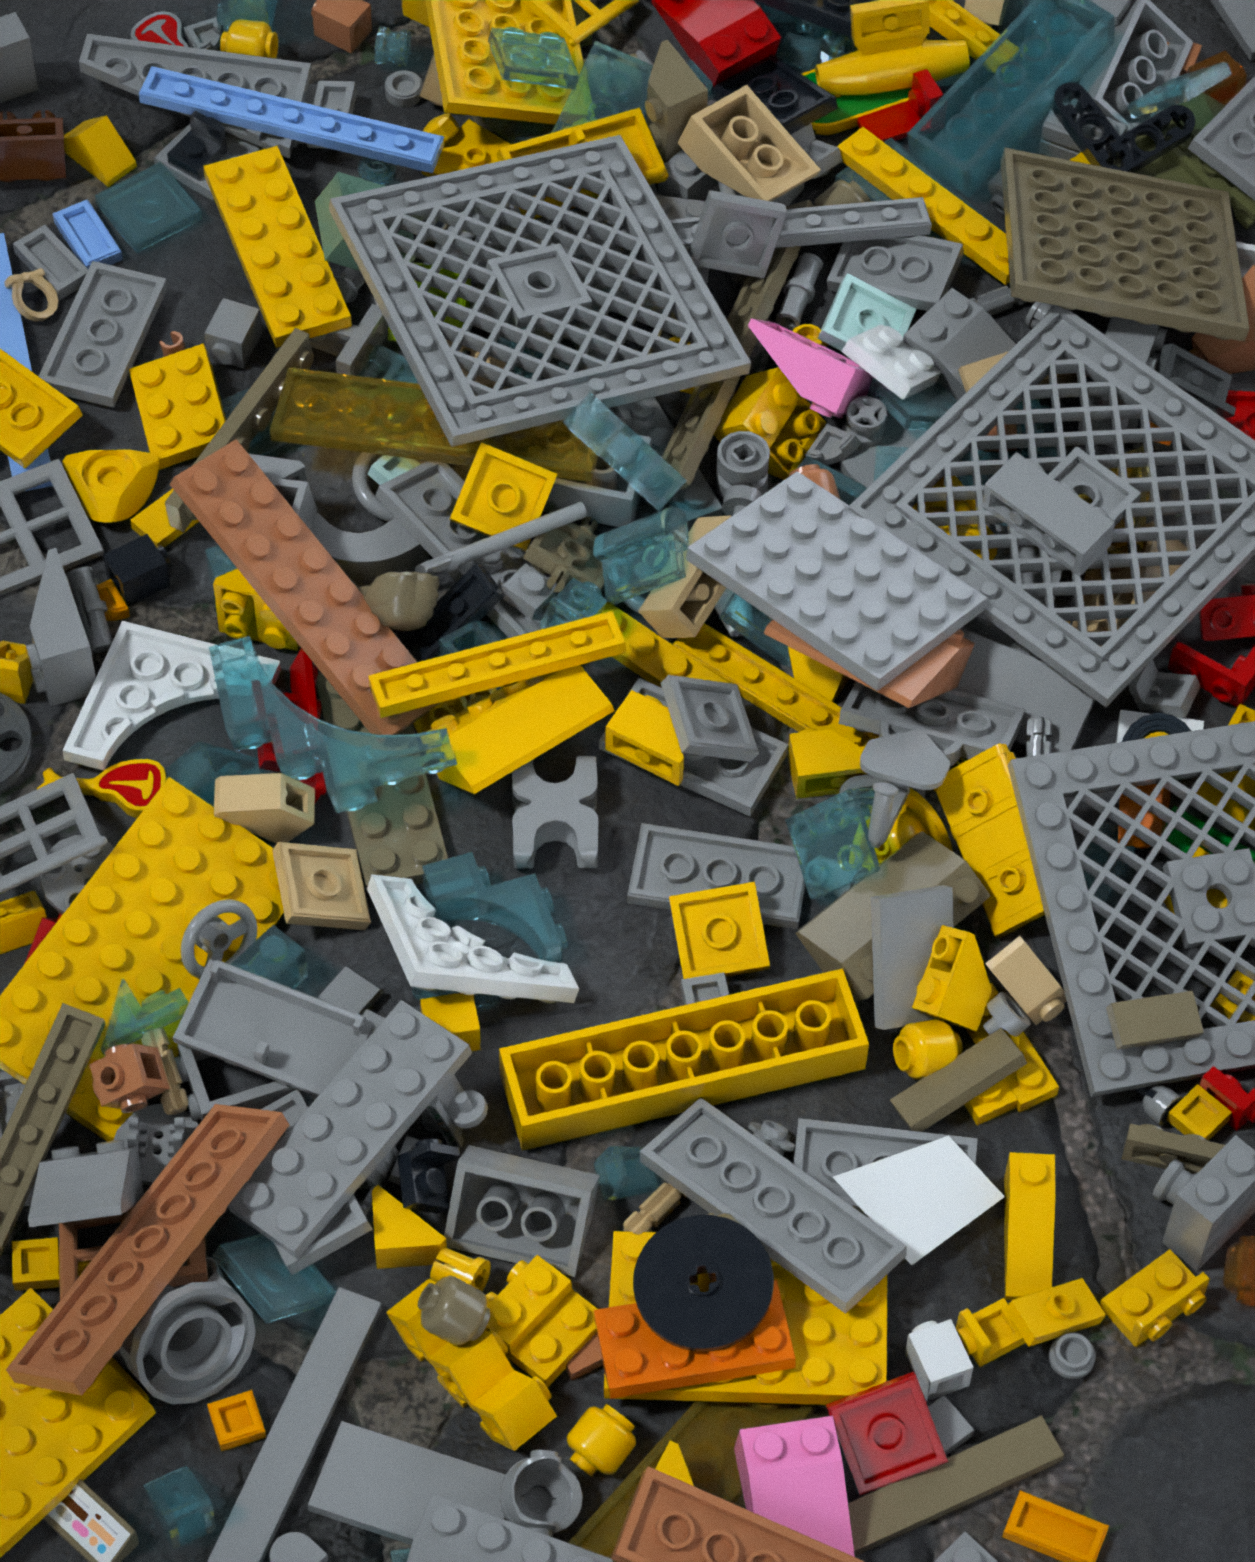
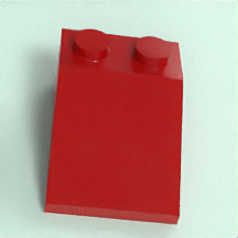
M753 0L651 1L710 89L770 55L775 56L781 36L761 7Z

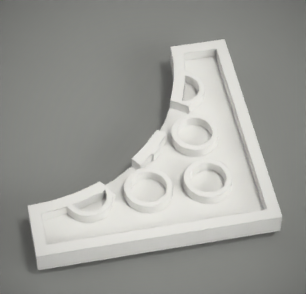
M122 621L63 748L64 760L105 770L113 754L133 732L148 721L171 709L212 699L236 698L253 700L258 689L272 691L281 672L280 661Z
M371 875L367 887L368 893L410 987H416L423 991H433L434 989L457 991L464 995H474L476 993L498 995L504 999H515L516 997L538 999L545 1003H555L557 1001L575 1002L579 987L567 964L536 959L515 952L510 958L503 957L496 950L484 946L485 940L459 926L452 927L451 930L445 922L434 917L436 909L424 898L412 879Z

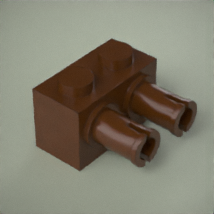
M41 110L34 113L32 119H17L13 113L7 111V119L3 120V111L0 112V181L13 182L24 179L50 181L55 178H66L63 118H56L49 110H45V118H42Z

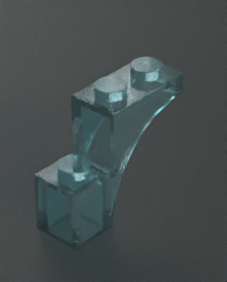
M472 852L422 866L423 888L428 902L436 909L434 915L436 919L443 922L450 920H477L500 926L526 942L539 959L562 963V949L568 948L567 937L562 924H554L550 914L554 912L550 891L547 887H540L535 873L491 885L485 866H477Z

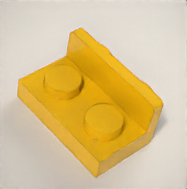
M1169 1249L1102 1298L1100 1306L1127 1339L1137 1347L1148 1338L1153 1342L1162 1337L1172 1326L1171 1321L1181 1313L1189 1316L1198 1310L1207 1299L1205 1292L1210 1278L1204 1272L1195 1277Z

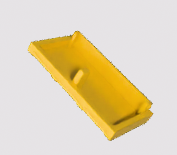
M640 107L501 147L497 152L498 160L503 161L621 135L649 185L665 182L669 177ZM584 188L580 191V193L595 199L599 197V194ZM548 196L544 199L545 202L558 207L563 205V202ZM519 208L521 215L525 216L527 210ZM536 214L534 220L542 216Z
M1001 743L949 770L943 784L934 789L963 859L967 861L991 895L982 905L991 924L994 937H1003L1045 915L1007 766L1011 759L1016 758L1013 752H1009L1007 745Z

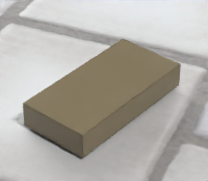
M1193 991L1114 1002L1106 1007L1117 1050L1199 1037L1204 1033Z

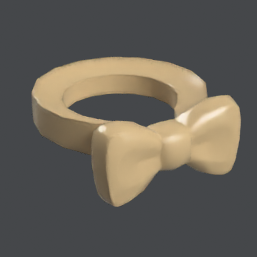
M42 268L31 272L10 275L4 281L6 289L12 287V300L18 312L32 321H44L50 318L58 307L57 292L52 284L43 278L45 271ZM24 283H33V285L44 292L48 301L46 310L36 312L25 305L21 295Z

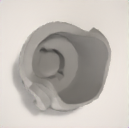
M531 1451L530 1458L517 1462L508 1470L500 1488L501 1509L507 1521L553 1537V1534L569 1527L577 1518L582 1507L583 1494L580 1483L576 1476L561 1463V1457H558V1453L555 1451Z

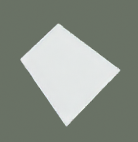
M950 1136L833 1176V1179L870 1220L907 1246L905 1259L911 1265L1005 1197Z

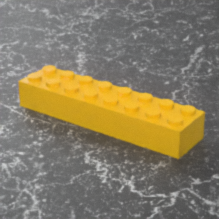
M842 968L499 1048V1068L522 1151L683 1113L700 1097L713 1106L866 1069L869 1042Z

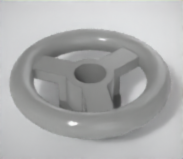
M226 899L214 902L199 911L188 924L181 942V959L186 970L195 978L200 979L209 959L222 961L223 953L228 949L231 942L243 935L238 950L229 960L224 962L240 968L251 954L256 942L257 922L252 910L240 901ZM235 913L241 919L228 925L217 915ZM195 944L208 953L205 967L201 966L195 959Z

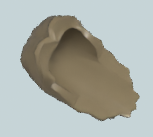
M415 571L387 572L377 576L373 583L365 584L352 581L362 593L371 612L378 617L380 623L393 630L411 631L425 626L427 621L433 616L439 597V577L429 573Z

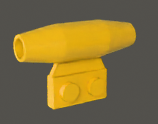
M879 0L850 5L852 39L858 50L815 65L817 85L832 95H871L912 88L913 73L924 69L929 71L935 82L969 71L970 59L965 40H925L927 34H930L928 0Z

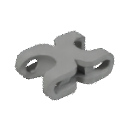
M578 756L573 775L566 781L559 783L546 782L537 776L533 760L512 772V805L515 811L512 819L513 861L515 869H532L537 849L544 843L552 841L564 842L573 848L579 868H597L598 815L595 810L597 809L598 780L595 756Z

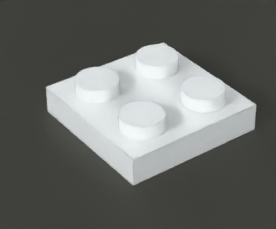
M882 324L850 338L841 351L902 400L934 385L942 374V371L933 365L934 361L929 355L922 351L914 350L902 341L903 337L897 330Z

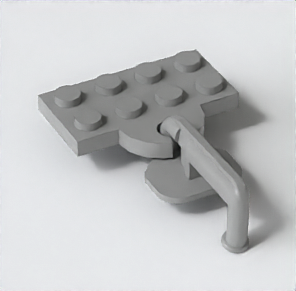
M856 681L841 708L839 724L853 727L860 732H871L879 735V738L871 739L867 742L860 756V767L870 776L890 781V784L884 782L873 784L875 794L868 830V840L871 846L880 848L886 842L910 793V787L920 790L936 789L943 784L950 766H953L960 757L971 759L996 744H1006L1010 752L1023 724L1026 709L957 690L948 691L908 708Z

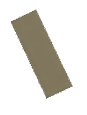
M1000 1028L958 1055L949 1065L924 1077L890 1099V1102L911 1131L922 1132L1020 1069L1027 1062L1022 1052L1004 1030Z

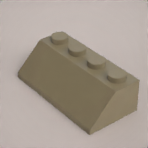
M921 831L795 934L823 973L843 968L855 1002L868 999L874 994L871 897L941 885L953 887V924L955 926L991 895L966 860Z

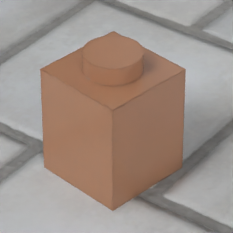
M316 0L313 5L311 16L313 18L314 35L349 53H352L372 31L371 4L363 0Z

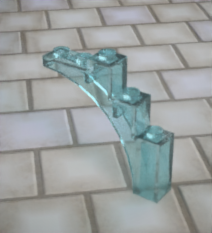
M250 636L209 647L225 729L235 751L256 749L265 743L272 742L275 758L282 774L296 780H304L312 777L314 774L323 772L327 792L336 813L345 810H359L367 804L378 802L375 787L395 785L407 778L425 773H438L447 767L458 765L446 728L417 734L377 735L338 727L319 720L294 705L273 685L262 668Z

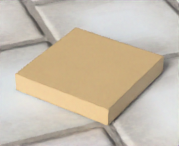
M278 842L272 851L286 924L365 930L369 926L371 919L356 849Z

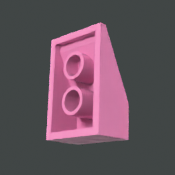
M750 319L748 327L799 395L812 401L810 409L829 418L835 416L843 419L851 401L861 396H867L875 378L851 359L775 322Z
M833 1416L740 1429L734 1452L746 1509L855 1557L843 1461Z

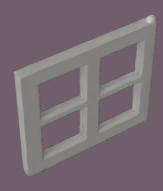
M59 459L0 481V507L10 526L9 529L0 532V545L16 539L28 563L27 567L0 577V596L41 580L46 559H44L32 532L69 518L81 543L80 546L59 553L64 571L103 556L104 550ZM51 481L63 508L26 521L14 495Z
M74 773L0 806V825L20 816L25 831L0 842V859L32 845L37 858L36 861L2 876L0 871V894L101 848L107 843V838L99 833ZM65 795L71 810L36 825L31 810ZM77 824L83 839L48 855L42 840Z

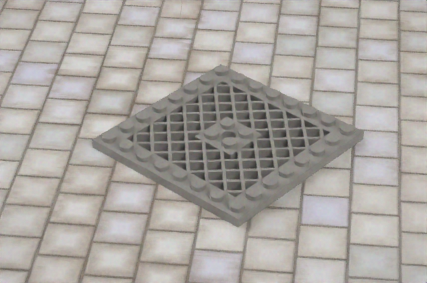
M621 135L330 199L329 211L451 447L749 374L751 361ZM584 188L599 194V197L595 199L580 193V191ZM548 196L563 202L562 207L545 202V197ZM607 198L612 205L605 203ZM511 204L527 210V213L524 216L509 210L508 207ZM571 207L589 212L588 217L571 212ZM475 212L490 218L489 224L471 218L473 213ZM535 215L553 220L552 225L534 220ZM599 216L615 222V225L612 228L595 220ZM437 220L453 226V231L449 232L436 227ZM499 223L516 228L515 234L497 228ZM563 224L578 230V235L575 236L560 230L561 225ZM623 226L625 227L627 233L621 231ZM400 229H403L418 236L414 241L398 235ZM463 231H466L481 238L477 243L462 237L461 234ZM525 233H529L542 238L543 241L541 244H538L523 237ZM589 234L604 240V245L601 246L586 240L587 235ZM426 239L444 245L442 250L439 251L424 245ZM491 241L507 248L503 253L488 247V242ZM617 245L632 252L627 256L612 250V247ZM563 247L569 249L567 254L564 251ZM454 249L470 257L465 261L450 255V253ZM399 251L406 253L404 259L402 258ZM577 253L596 260L592 265L575 257ZM639 255L642 257L644 262L637 260ZM415 258L433 264L431 269L429 270L414 264ZM479 259L487 262L486 268L476 265ZM603 263L621 269V272L618 275L601 267ZM444 268L459 274V276L455 280L439 274L440 270ZM632 273L648 281L644 285L627 277ZM579 276L585 278L583 283L580 280ZM470 278L485 284L483 290H480L465 283ZM415 280L422 283L420 288H418ZM537 282L538 284L548 288L536 289L533 288L530 285V283ZM593 282H597L612 289L608 294L591 286ZM655 284H657V286L659 287L660 291L657 290V289H654ZM431 287H434L449 294L444 299L428 291ZM494 288H495V290H496L498 296L491 294V293L493 292ZM619 292L638 298L636 304L617 297ZM459 297L475 303V305L470 309L454 302ZM648 302L664 308V311L660 314L644 308V305ZM592 304L602 307L599 313L591 310ZM485 307L500 313L501 316L499 320L482 314V309ZM430 309L438 312L435 318L432 315ZM609 311L628 317L626 323L607 316ZM672 312L677 320L670 318ZM448 316L464 322L462 328H458L443 321ZM510 318L515 326L507 323ZM575 319L590 325L591 328L588 332L570 324ZM636 321L654 327V330L650 333L634 327ZM474 326L491 334L486 339L470 331ZM536 328L554 334V337L551 341L533 333ZM599 330L618 336L616 342L598 336ZM664 331L680 337L681 340L679 343H675L660 337V335ZM499 337L517 343L515 349L496 342ZM446 339L453 342L451 347H449ZM562 339L580 344L579 351L560 344ZM626 340L644 346L642 352L624 346ZM463 345L480 352L477 358L459 352ZM528 347L543 353L544 356L540 360L523 352ZM589 349L608 355L605 361L587 355ZM491 356L507 364L502 369L487 363V358ZM552 358H556L571 364L568 370L550 364ZM515 366L534 373L531 380L513 373ZM461 369L469 372L467 377H465ZM479 375L494 381L496 384L492 389L475 382L477 376Z
M1056 306L849 505L848 509L862 518L871 520L875 526L884 528L988 597L986 609L980 613L983 617L1104 707H1107L1255 555V440L1070 310ZM1077 373L1078 383L1057 384L1056 374ZM1048 375L1049 384L1038 385ZM1086 376L1095 382L1086 383ZM1088 396H1109L1110 406L1089 407ZM1080 397L1081 407L1060 408L1059 398ZM1051 398L1052 408L1031 409L1030 399ZM1117 398L1122 400L1127 405H1118ZM1021 400L1023 401V410H1012ZM1140 418L1141 429H1121L1120 419ZM1091 420H1112L1113 430L1092 431ZM1149 420L1160 428H1150ZM1083 421L1084 431L1063 432L1062 422ZM1054 422L1055 433L1034 434L1033 423ZM1025 424L1026 434L1005 435L1004 425ZM996 426L997 435L985 436ZM1172 441L1174 451L1153 452L1152 442ZM1144 442L1145 453L1124 454L1123 443ZM1115 444L1116 454L1095 455L1094 445ZM1182 444L1192 451H1183ZM1076 445H1086L1087 453L1078 448ZM1057 446L1058 457L1037 458L1036 447ZM1065 446H1076L1066 456ZM1028 448L1029 458H1026L1027 460L1037 462L1044 471H1051L1048 474L1060 484L1064 483L1072 487L1077 495L1085 494L1093 500L1090 505L1103 509L1111 520L1115 522L1114 527L1124 518L1125 528L1114 529L1111 543L1127 542L1128 554H1108L1106 549L1088 568L1101 569L1102 580L1081 581V576L1079 577L1072 572L1073 582L1051 583L1050 571L1069 569L1053 557H1048V554L1040 548V558L1019 559L1018 547H1035L1036 545L1021 534H1016V531L1008 525V534L987 535L986 524L1004 522L982 507L984 485H981L980 475L995 474L1009 460L1007 449ZM999 449L1000 460L979 461L978 450ZM970 451L971 461L959 462ZM1205 464L1206 475L1186 476L1185 465ZM1176 465L1177 476L1157 477L1155 466ZM1214 466L1224 474H1215ZM1147 467L1148 477L1127 478L1126 468ZM1108 468H1118L1119 476L1110 471ZM973 475L974 486L952 487L951 476ZM944 476L945 487L932 488ZM1237 487L1239 498L1219 499L1217 488ZM1208 488L1210 499L1189 500L1188 489ZM1179 490L1180 501L1160 502L1159 491ZM1247 490L1252 493L1249 497L1247 494ZM1142 491H1150L1151 502L1139 503ZM954 500H975L976 511H955ZM946 501L947 512L925 513L924 502ZM916 503L918 512L912 508ZM1222 512H1233V513L1222 523L1221 513H1222ZM1212 513L1213 524L1193 525L1191 514ZM1162 515H1183L1184 526L1163 527ZM1153 516L1155 527L1134 528L1133 517ZM978 524L979 535L957 536L956 525ZM938 526H949V535ZM1208 538L1196 550L1195 539ZM1186 539L1187 551L1167 552L1165 540ZM1157 541L1158 552L1137 553L1136 542ZM1010 548L1011 559L989 560L988 549ZM980 549L981 558L970 550ZM1169 565H1181L1170 576ZM1160 566L1161 577L1140 578L1139 567ZM1130 567L1132 579L1111 580L1109 568ZM1042 571L1043 583L1022 584L1021 572ZM1001 573H1013V582ZM1156 591L1145 603L1143 602L1142 592ZM1112 593H1134L1135 604L1114 605ZM1104 594L1105 606L1084 607L1083 595ZM1053 596H1075L1076 607L1054 608ZM1034 597H1045L1046 606ZM1129 618L1117 630L1116 619ZM1107 619L1108 631L1087 632L1086 620ZM1066 621H1077L1078 630Z
M1255 721L1011 759L1007 766L1090 1096L1201 1078L1213 1066L1223 1074L1255 1068V1020L1236 1023L1244 1010L1255 1016V1001L1251 999L1255 993V967L1240 958L1248 944L1255 948V861L1253 863L1249 848L1233 851L1241 838L1255 847V831L1248 828L1255 817V798L1237 787L1244 775L1255 781ZM1238 771L1232 782L1218 775L1220 773ZM1198 777L1191 789L1177 781ZM1204 781L1224 793L1217 806L1196 794ZM1157 784L1150 796L1136 788L1138 786ZM1163 787L1183 800L1175 813L1155 800ZM1116 790L1109 802L1095 794ZM1121 794L1142 806L1135 819L1114 807ZM1075 797L1067 809L1064 798ZM1229 798L1250 810L1242 823L1222 811ZM1080 801L1085 802L1101 813L1093 826L1073 814ZM1189 804L1209 817L1201 830L1181 817ZM1147 811L1168 823L1161 836L1140 824ZM1106 818L1127 830L1119 843L1099 831ZM1215 821L1235 834L1227 847L1207 834ZM1072 828L1086 837L1078 850ZM1173 828L1194 840L1187 853L1166 841ZM1132 835L1153 847L1145 860L1125 848ZM1091 841L1112 854L1104 867L1083 854ZM1199 845L1214 853L1192 857ZM1158 852L1173 860L1165 863L1163 866L1164 873L1151 865ZM1117 858L1138 871L1130 884L1109 871ZM1083 870L1096 877L1089 890L1087 889ZM1143 875L1164 888L1156 901L1135 889ZM1102 882L1122 895L1114 908L1094 896ZM1217 889L1223 892L1227 898V906L1225 908L1212 906L1206 897L1207 890ZM1168 894H1170L1175 914L1161 906ZM1128 899L1148 912L1141 925L1136 924L1120 913ZM1093 910L1107 919L1099 932ZM1154 916L1174 929L1166 943L1146 930ZM1112 923L1133 936L1125 950L1104 937ZM1179 935L1181 936L1184 949L1200 947L1192 960L1172 947ZM1241 940L1234 953L1219 944ZM1138 941L1159 953L1151 967L1131 955ZM1206 951L1226 963L1219 977L1199 965ZM1104 952L1118 960L1110 973ZM1165 958L1185 970L1177 984L1157 972ZM1123 965L1143 977L1136 991L1115 979ZM1233 968L1253 980L1245 995L1225 982ZM1191 975L1211 987L1203 1002L1196 997L1195 1001L1200 1019L1204 1017L1218 1027L1203 1029L1204 1033L1201 1036L1191 1039L1117 1050L1106 1010L1110 1003L1116 1002L1114 993L1126 1001L1144 998L1141 995L1149 982L1168 994L1186 992L1183 988ZM1217 993H1221L1238 1005L1230 1019L1210 1007Z

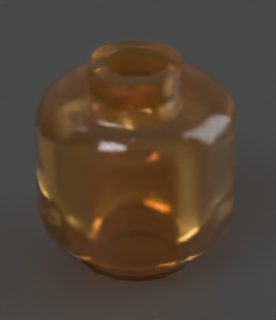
M1255 1236L1240 1237V1242L1234 1243L1227 1248L1222 1281L1225 1289L1237 1294L1236 1302L1249 1306H1255Z

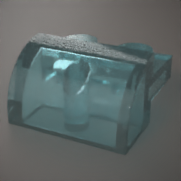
M671 506L596 537L593 555L602 562L605 596L612 604H618L686 577L683 551H686L690 544L686 514L682 510Z

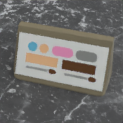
M81 1479L68 1496L43 1518L51 1528L88 1562H121L139 1545L136 1531Z

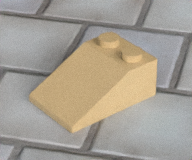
M748 85L692 115L678 141V145L702 172L749 198L772 202L815 177L821 171Z

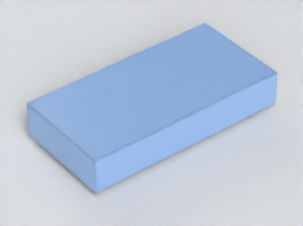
M88 199L53 213V220L74 255L87 269H89L92 261L113 265L123 260L121 250Z

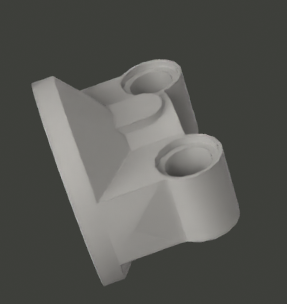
M207 1258L208 1281L192 1282L175 1287L167 1285L150 1306L146 1315L140 1319L124 1340L120 1349L112 1356L123 1369H128L134 1374L152 1397L170 1404L196 1403L217 1394L238 1376L251 1355L256 1334L253 1313L239 1294L225 1281L217 1261L212 1258Z

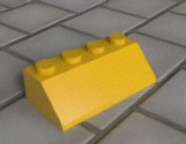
M578 665L501 686L502 688L490 695L477 696L467 702V708L456 715H447L435 720L431 724L432 729L421 734L420 738L438 778L476 794L615 710L612 703L583 667Z

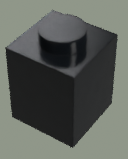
M148 534L103 554L107 579L113 581L127 607L170 587L168 569L172 568L171 560L164 547L161 545L156 547Z

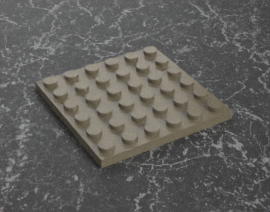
M1004 148L1000 162L1011 297L1020 298L1026 302L1057 305L1066 310L1078 309L1093 312L1108 318L1119 317L1134 320L1144 325L1155 324L1171 327L1186 333L1196 332L1212 335L1221 340L1233 339L1245 342L1250 328L1229 192Z

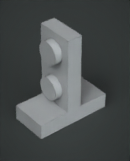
M372 304L358 326L352 324L351 327L310 338L311 347L337 356L338 385L350 390L354 388L388 334L387 321L379 306Z

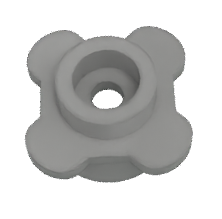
M764 1120L762 1125L750 1122L748 1128L754 1132L753 1135L783 1156L785 1150H794L795 1144L790 1142L791 1136L788 1134V1129L781 1124L769 1120Z

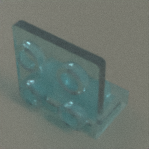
M873 788L848 789L785 819L811 899H819L880 870L875 849L868 840V827L866 824V820L871 818L870 811H872L875 794Z

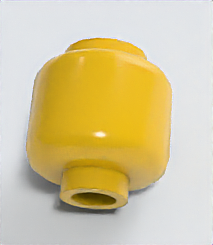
M237 19L231 24L228 31H223L220 40V50L222 52L276 59L278 54V36L276 32H272L270 25L264 21Z
M940 1019L906 1024L893 1043V1054L898 1068L905 1071L912 1079L919 1080L952 1063L963 1050L962 1041L958 1033L954 1032L948 1023Z
M608 1404L602 1409L595 1406L589 1407L567 1435L568 1446L574 1451L569 1460L591 1477L596 1470L605 1475L614 1474L636 1445V1438L631 1433L635 1426Z

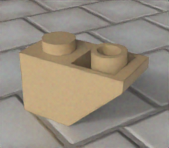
M282 773L220 776L215 779L214 816L217 818H222L233 825H240L249 832L274 843H287L314 825L315 788Z

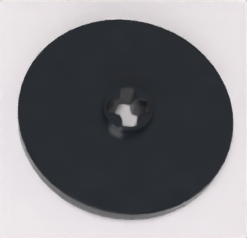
M694 1215L669 1223L648 1240L639 1254L635 1265L633 1291L641 1317L658 1337L671 1345L685 1350L715 1351L740 1342L760 1325L772 1302L774 1275L767 1251L760 1240L746 1227L731 1219L720 1216ZM702 1273L707 1274L710 1281H716L709 1283V1291L700 1292L698 1285L693 1284L698 1282V1275Z

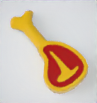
M134 759L114 764L95 778L76 779L83 795L95 796L101 801L116 803L127 815L138 818L166 782L167 777L163 766L159 762L151 759ZM49 767L43 772L44 783L37 787V789L63 777L56 774Z

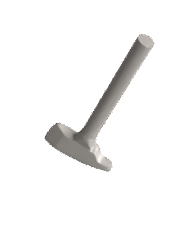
M581 501L457 550L448 551L444 555L417 565L415 571L436 576L442 572L455 570L459 566L587 517L586 508Z

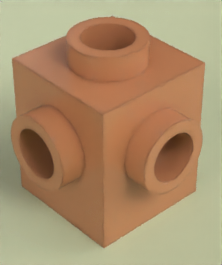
M121 1044L107 1049L104 1052V1058L89 1064L94 1079L93 1090L100 1100L101 1107L121 1109L122 1113L135 1112L145 1108L148 1105V1099L170 1089L158 1047Z

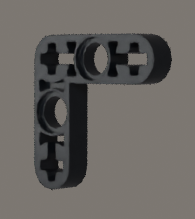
M1067 82L1060 85L1052 100L1054 115L1091 165L1135 173L1186 142L1190 138L1195 126V116L1189 108L1183 105H1173L1120 136L1086 89L1080 84ZM1065 96L1069 100L1074 98L1078 100L1075 108L1071 104L1066 106L1062 104ZM1079 114L1081 117L1075 122L1076 116ZM1171 120L1176 123L1180 121L1184 123L1182 131L1179 127H1174L1167 131L1164 138L1162 132L1169 127ZM1087 124H1094L1101 129L1102 137L1097 140L1087 139L1082 133V127ZM1141 135L1149 136L1154 140L1156 148L1152 151L1140 150L1135 143V139ZM1107 142H1109V145H1108V148H1107V151H1106L1103 147L1106 145ZM1109 156L1113 160L1118 158L1122 160L1119 168L1115 164L1111 166L1106 164Z

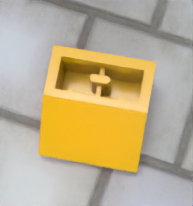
M777 367L745 377L725 409L722 421L713 435L721 442L728 434L737 431H750L758 434L767 442L770 449L768 474L785 480L789 477L790 472L801 466L806 458L805 454L821 433L826 422L817 412L810 409L811 404L799 395L784 373Z
M238 569L215 578L213 588L219 632L226 633L235 639L246 638L262 642L275 649L286 648L298 651L300 645Z

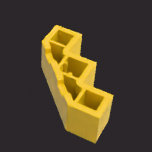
M427 1279L386 1312L407 1348L420 1362L426 1358L433 1365L438 1373V1382L462 1408L468 1404L479 1414L482 1419L480 1427L493 1441L515 1451L557 1417L548 1402L552 1398L549 1389L538 1377H528L512 1368L505 1356L508 1353V1347L503 1339L493 1330L489 1332L484 1330L475 1341L469 1340L465 1344L458 1346L452 1345L425 1330L421 1324V1309L418 1308V1300L423 1289L429 1283H437Z

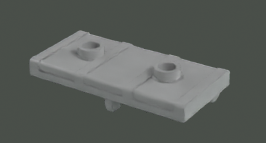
M209 959L173 1036V1041L179 1045L188 1046L224 1060L233 1066H239L273 1079L282 1085L291 1086L318 1097L373 1033L375 1025L374 1022L366 1020V1017L217 959L215 961Z

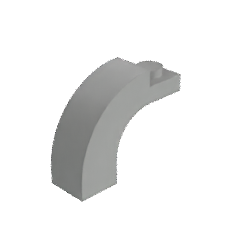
M316 512L311 532L351 581L365 584L373 583L377 576L387 572H413L417 565L430 560L429 553L396 518L375 530L352 533L333 527Z

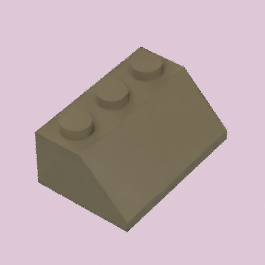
M665 40L660 44L648 80L647 100H645L646 123L664 164L682 150L678 145V141L690 117L706 108L708 100V89L669 40Z

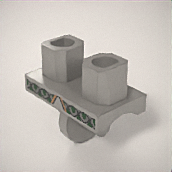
M453 1075L423 1111L422 1124L427 1131L441 1132L449 1146L462 1148L464 1142L462 1130L478 1126L487 1115L488 1105L479 1092L474 1090L464 1091L455 1075Z

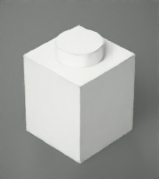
M951 1319L938 1324L936 1321L922 1323L908 1334L905 1355L916 1374L926 1401L970 1385L974 1367Z

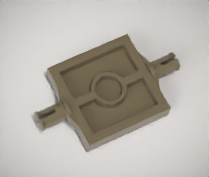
M592 517L583 518L580 525L569 523L534 537L524 554L523 559L530 562L537 571L551 575L547 581V586L551 590L556 583L557 585L553 592H561L566 584L575 594L586 596L594 601L618 559L620 552L606 545L594 535L598 523L594 519L591 525H588Z

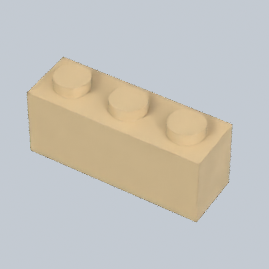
M731 515L697 518L638 612L662 638L696 637L725 591V586L687 561L686 554L687 547L732 517Z

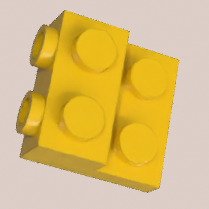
M536 1255L529 1263L521 1260L511 1269L507 1276V1283L509 1284L498 1295L494 1292H489L485 1295L487 1307L490 1309V1319L485 1330L488 1332L490 1330L495 1331L508 1347V1353L505 1356L531 1377H538L548 1388L566 1369V1363L597 1332L594 1321V1310L597 1308L572 1289V1281Z

